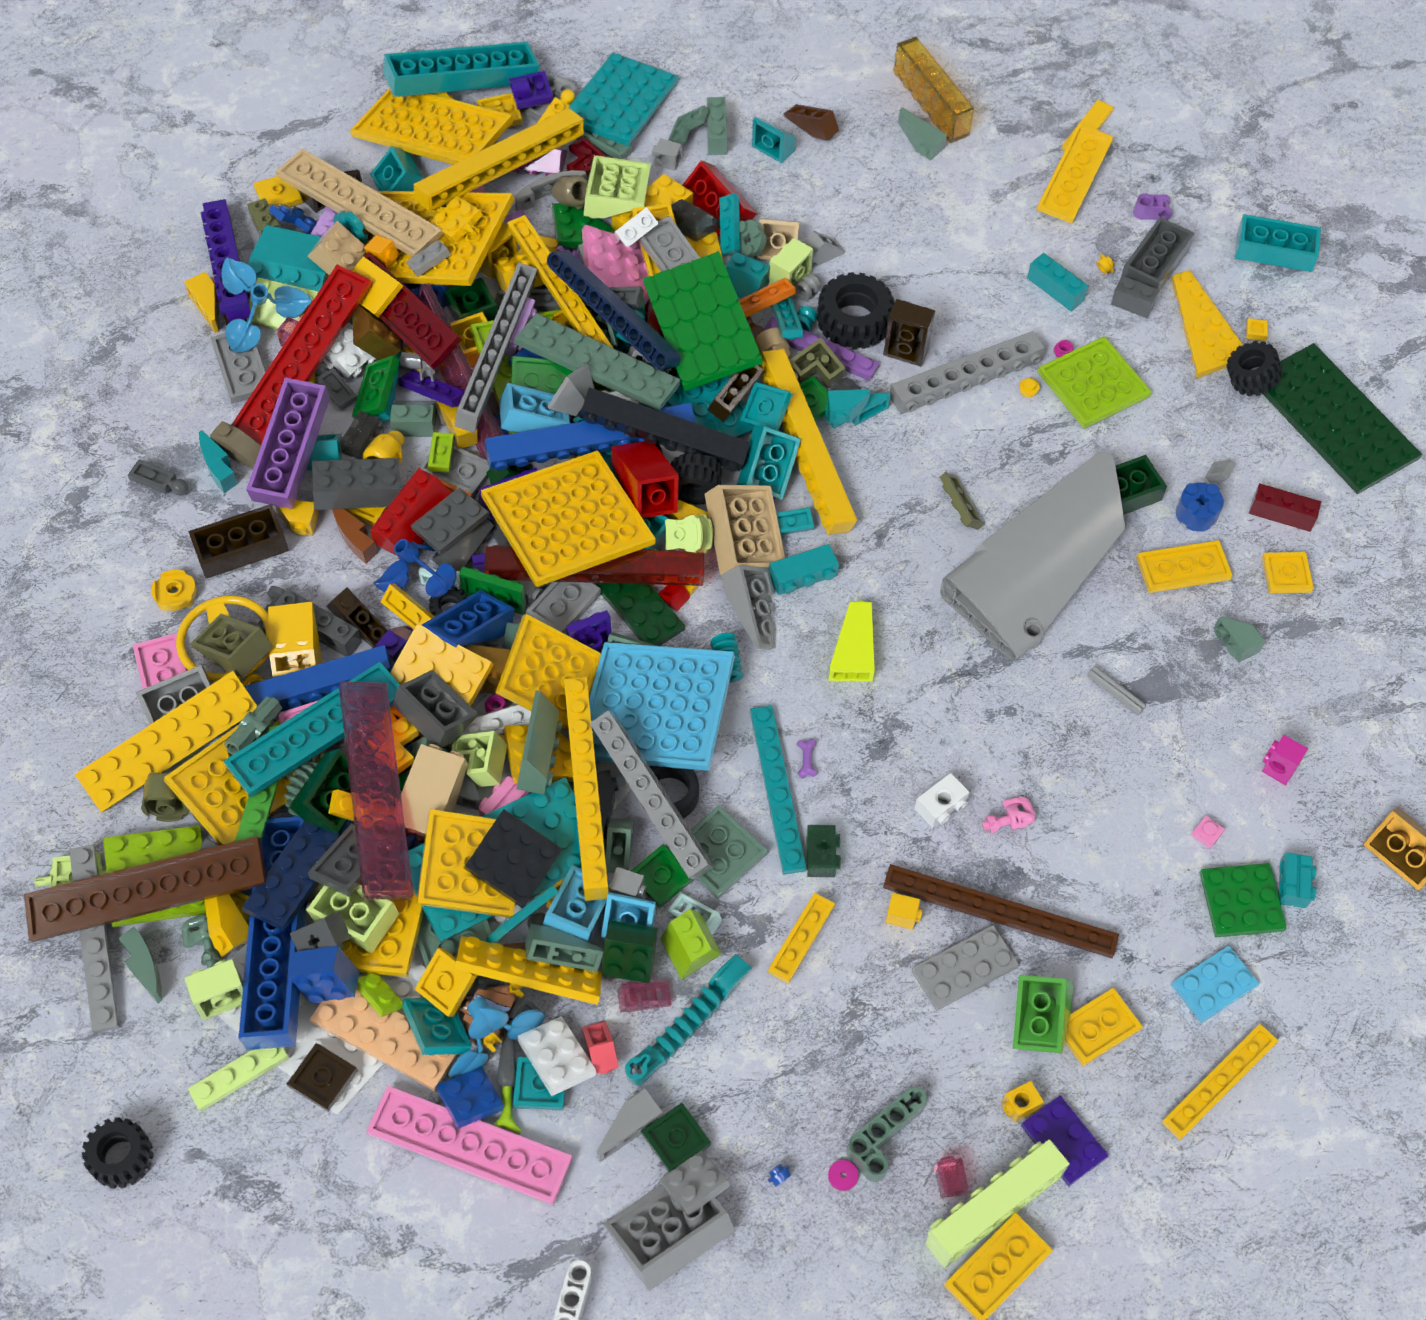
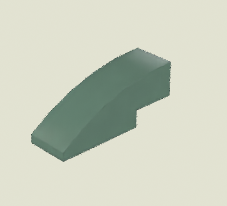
M132 927L118 938L131 955L124 962L154 1000L160 1003L162 1001V987L155 959L135 927Z

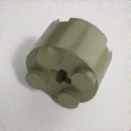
M155 772L148 774L144 785L141 805L142 812L148 817L152 814L156 816V820L162 822L179 821L183 819V815H188L189 809L163 781L164 777L168 774Z

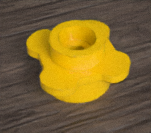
M1100 254V259L1096 262L1097 267L1104 274L1108 272L1114 273L1113 260L1109 256L1105 257L1103 254Z

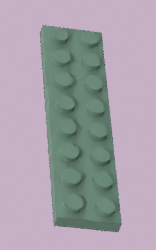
M538 313L533 316L515 337L516 345L569 370L576 371L585 364L589 365L593 381L658 411L663 408L680 386L681 379Z

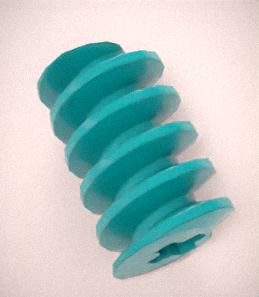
M720 633L711 639L710 646L712 650L734 652L735 659L729 683L737 682L744 676L741 671L742 665L739 664L741 658L738 656L740 655V650L738 649L739 644L736 641L737 636L733 633Z

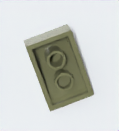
M220 614L190 643L194 649L229 673L234 671L241 678L250 673L252 668L273 648V645L261 628L224 614Z

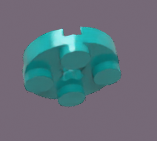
M341 210L334 216V223L338 221L363 244L367 243L368 236L367 234L364 235L362 231L365 227L355 214L350 211L345 213V210Z

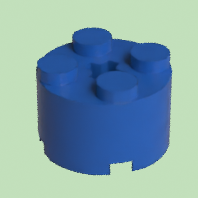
M1202 482L1187 484L1176 507L1178 521L1180 523L1183 522L1187 525L1186 528L1192 531L1202 532L1210 529L1217 522L1224 504L1219 487L1215 484Z

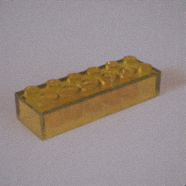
M917 36L897 43L893 67L895 76L899 77L904 87L912 94L914 100L920 104L922 110L931 118L932 123L940 131L947 134L946 139L950 143L970 136L974 113L973 106Z

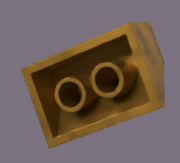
M1397 807L1392 810L1363 845L1415 889L1420 891L1426 884V829Z

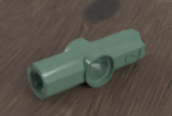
M266 696L253 712L250 711L246 714L236 731L231 734L224 744L230 754L237 753L262 737L269 724L282 710L279 701L274 697Z

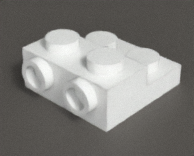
M350 322L345 325L325 356L346 380L350 376L355 378L363 371L362 366L376 360V358L353 344V326Z

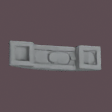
M563 171L531 182L515 196L516 211L521 209L524 211L535 207L536 199L552 194V187L560 176L579 175L587 180L586 172Z

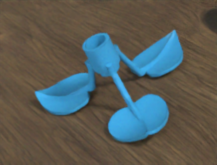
M228 257L224 261L222 267L224 287L235 295L241 294L244 290L251 292L250 298L253 302L248 322L242 319H235L226 327V339L233 352H246L258 344L261 336L260 329L255 325H251L257 305H263L269 299L272 303H276V311L280 316L293 319L300 316L312 301L306 293L291 286L277 288L274 292L275 299H273L265 285L255 284L256 273L251 266Z
M483 997L471 1001L467 1009L473 1021L468 1033L471 1038L477 1040L476 1051L469 1050L462 1054L452 1066L449 1077L455 1078L485 1066L488 1061V1055L486 1052H482L481 1038L504 1027L509 1030L507 1033L508 1038L517 1040L518 1035L542 1024L546 1016L545 1011L542 1012L537 1009L524 1011L516 1016L511 1024H507L509 1017L505 1011L489 1007Z

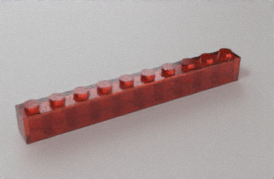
M501 545L486 546L484 566L486 574H495L502 579L511 581H532L512 547H503ZM638 550L553 582L703 586L704 552Z

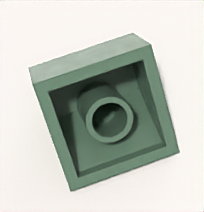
M395 401L391 407L390 424L392 430L401 432L404 437H432L436 426V401Z

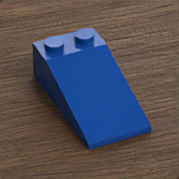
M479 590L421 626L456 648L458 645L465 646L498 639L503 636L507 622L513 623L514 608Z

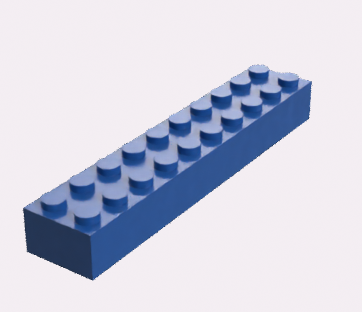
M301 817L268 819L261 842L265 874L304 822ZM307 900L285 931L250 915L238 1035L246 1050L296 1046L300 990L288 978L293 952H297L290 933L305 926Z

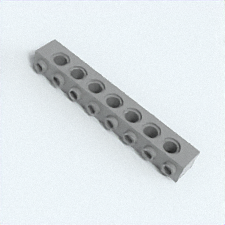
M1034 331L1025 333L893 383L890 388V399L900 414L913 412L919 407L931 405L935 401L949 398L953 394L961 391L965 392L974 386L983 385L1008 373L1020 371L1029 365L1038 364L1043 359L1045 347Z
M608 710L590 723L591 727L690 879L696 880L714 868V865L616 714Z

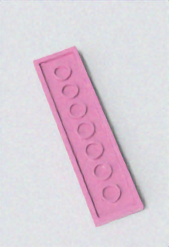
M387 1086L366 1131L370 1136L552 1206L555 1203L573 1159V1156L480 1120L457 1129L446 1107Z

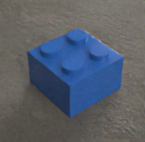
M336 945L293 952L288 978L310 1003H321L322 1001L343 1000L344 998L355 997L360 971L341 948Z

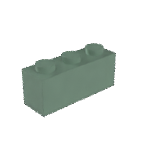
M707 97V108L709 110L707 114L708 155H727L726 97Z

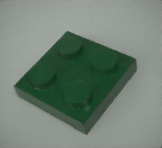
M680 1103L641 1130V1134L668 1172L699 1151H704L711 1146V1141L683 1103Z

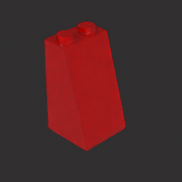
M645 441L612 446V467L623 490L642 519L678 513L679 475L657 446Z

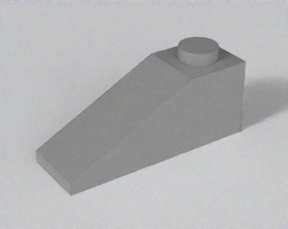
M646 1088L641 1092L637 1090L627 1097V1101L622 1106L597 1150V1157L600 1162L640 1136L641 1130L663 1116V1112Z

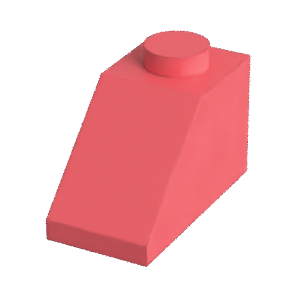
M606 1021L583 1026L582 1030L591 1063L596 1069V1074H606L613 1069L619 1068L614 1043Z

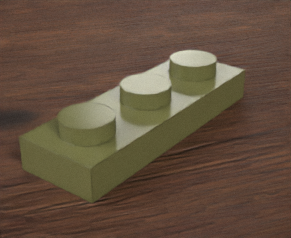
M945 472L940 476L943 483L942 487L951 497V504L959 512L961 522L966 527L979 530L984 523L956 475Z

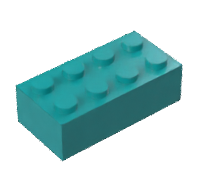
M1243 214L1237 230L1234 259L1312 272L1319 257L1321 227Z

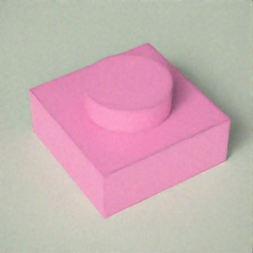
M1205 816L1191 836L1211 849L1225 829Z

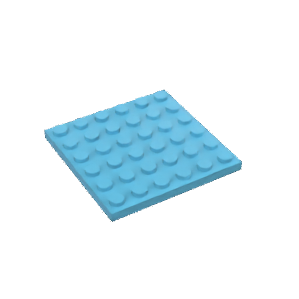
M604 642L589 698L591 722L608 710L616 714L649 766L709 771L734 664V652ZM592 728L595 761L614 762Z

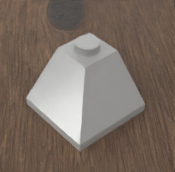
M585 364L566 376L547 406L550 410L573 416L581 413L589 387L594 389L590 366Z

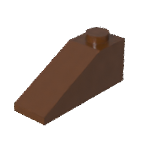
M796 104L783 113L785 118L813 138L827 141L839 132L833 110Z

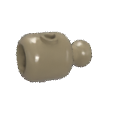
M562 175L552 187V196L561 205L580 209L585 204L588 181L579 175Z

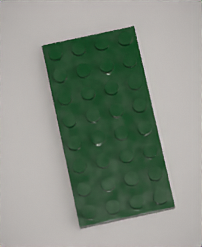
M1314 343L1281 360L1282 377H1280V382L1276 383L1274 389H1269L1268 393H1262L1357 495L1416 462L1422 456V453Z

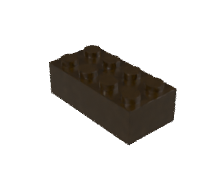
M272 504L188 531L205 579L289 551Z

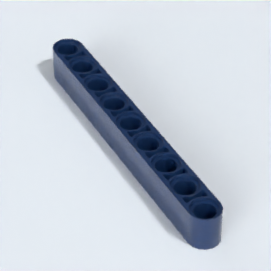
M558 251L551 252L548 255V267L656 369L675 368L679 365V353L571 252Z

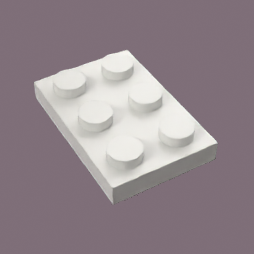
M562 1016L518 1035L519 1044L551 1096L596 1076V1069Z

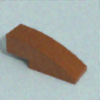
M332 509L337 528L343 540L352 552L367 564L378 551L375 541L368 537L365 524L344 509Z

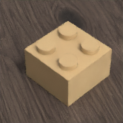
M336 221L323 234L308 254V257L328 275L331 274L336 264L352 271L365 253V245L342 224Z

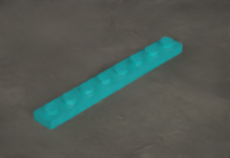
M769 705L750 708V716L782 873L786 875L806 872V864L773 707Z

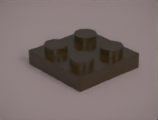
M315 1043L286 1084L295 1092L329 1112L358 1069L325 1047Z

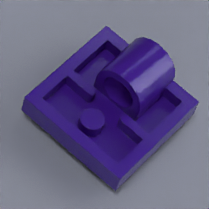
M545 71L509 78L517 110L553 101V95Z
M606 610L601 613H594L583 620L574 621L566 626L567 635L602 653L603 644L608 642L609 634L612 632L611 617Z

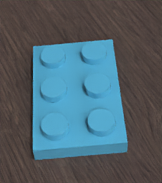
M1228 945L1173 981L1171 985L1202 1024L1257 988L1260 983Z

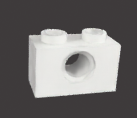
M950 773L918 797L914 809L934 828L938 824L943 825L946 823L953 812H960L966 807L969 791ZM939 800H945L948 804H941Z

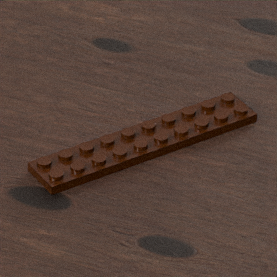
M256 836L24 894L29 941L36 942L265 885L266 874L260 838Z

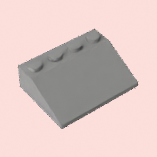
M662 1184L604 1223L610 1235L649 1291L735 1232L728 1212L716 1198H713L688 1216L664 1189Z

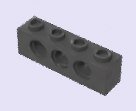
M287 588L274 603V606L310 601ZM313 603L319 642L343 656L352 655L362 643L359 630Z

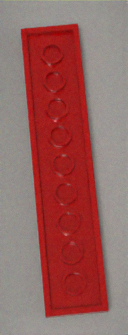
M336 264L231 424L232 426L240 429L259 445H262L285 377L305 382L310 381L371 287L372 282L370 279Z

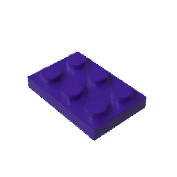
M1061 1095L1021 1124V1127L1034 1144L1039 1141L1044 1144L1050 1139L1069 1162V1166L1061 1177L1068 1187L1109 1156Z

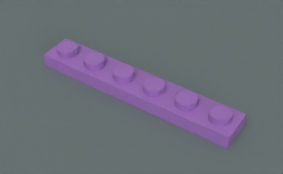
M771 317L764 330L779 328L775 317ZM803 330L802 337H796L795 339L786 338L791 348L802 351L820 337ZM822 338L844 365L845 371L867 381L872 379L879 368V362Z

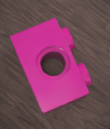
M1283 735L1279 742L1274 740L1262 761L1266 764L1262 772L1286 786L1308 748Z

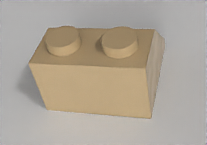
M761 218L760 223L764 226L763 231L767 236L764 250L759 256L757 255V259L771 260L774 255L777 256L786 243H789L793 238L798 240L800 222Z

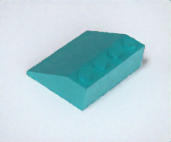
M266 225L248 262V265L256 273V281L258 278L319 292L329 275L308 257V254L321 237Z

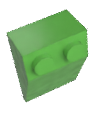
M1019 975L1013 1049L1063 1053L1072 1007V981L1064 978Z

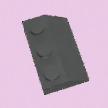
M433 670L398 686L392 704L431 744L441 748L454 742L478 715Z

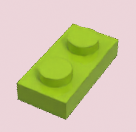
M433 432L428 471L450 472L455 439L454 433Z
M369 973L358 978L356 989L380 1017L402 1009L403 1001L379 974Z

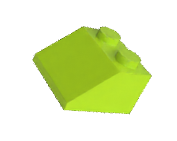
M692 909L687 910L670 921L660 938L682 980L722 955L702 915Z

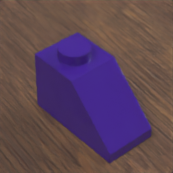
M406 625L389 629L375 645V647L385 645L390 655L392 667L413 632V629Z

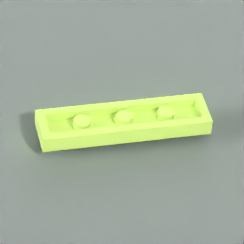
M284 1047L251 1050L189 1087L188 1090L198 1110L202 1112L288 1060L289 1056Z

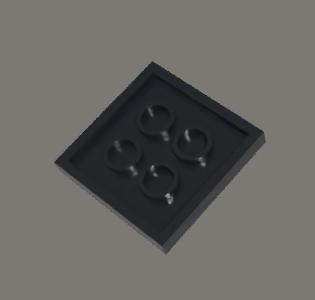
M503 809L463 869L523 908L563 849Z

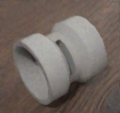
M807 274L803 281L798 282L794 286L796 296L802 301L809 300L812 297V293H816L821 289L819 279L813 274Z

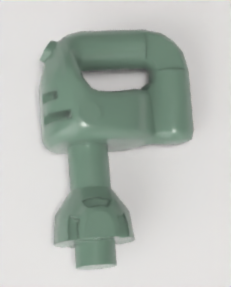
M206 914L185 921L182 926L184 947L204 945L201 964L207 965V969L213 967L221 959L209 937ZM202 925L200 929L191 931L192 928Z

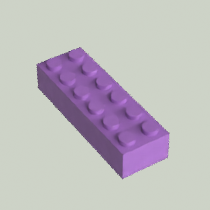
M285 377L246 489L252 501L288 509L294 508L330 401L325 385Z

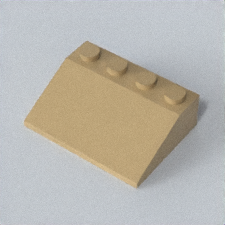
M717 485L704 494L709 519H711L713 528V541L720 575L739 565L769 568V563L785 558L771 486Z

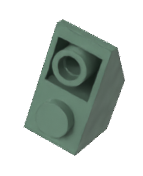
M1220 617L1213 629L1217 638L1222 640L1229 654L1238 663L1260 653L1265 643V640L1253 624Z

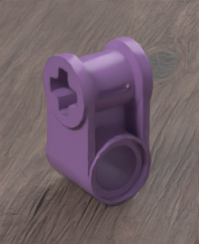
M1140 194L1135 203L1133 215L1141 220H1158L1159 217L1168 220L1172 216V210L1169 208L1170 197L1164 194Z

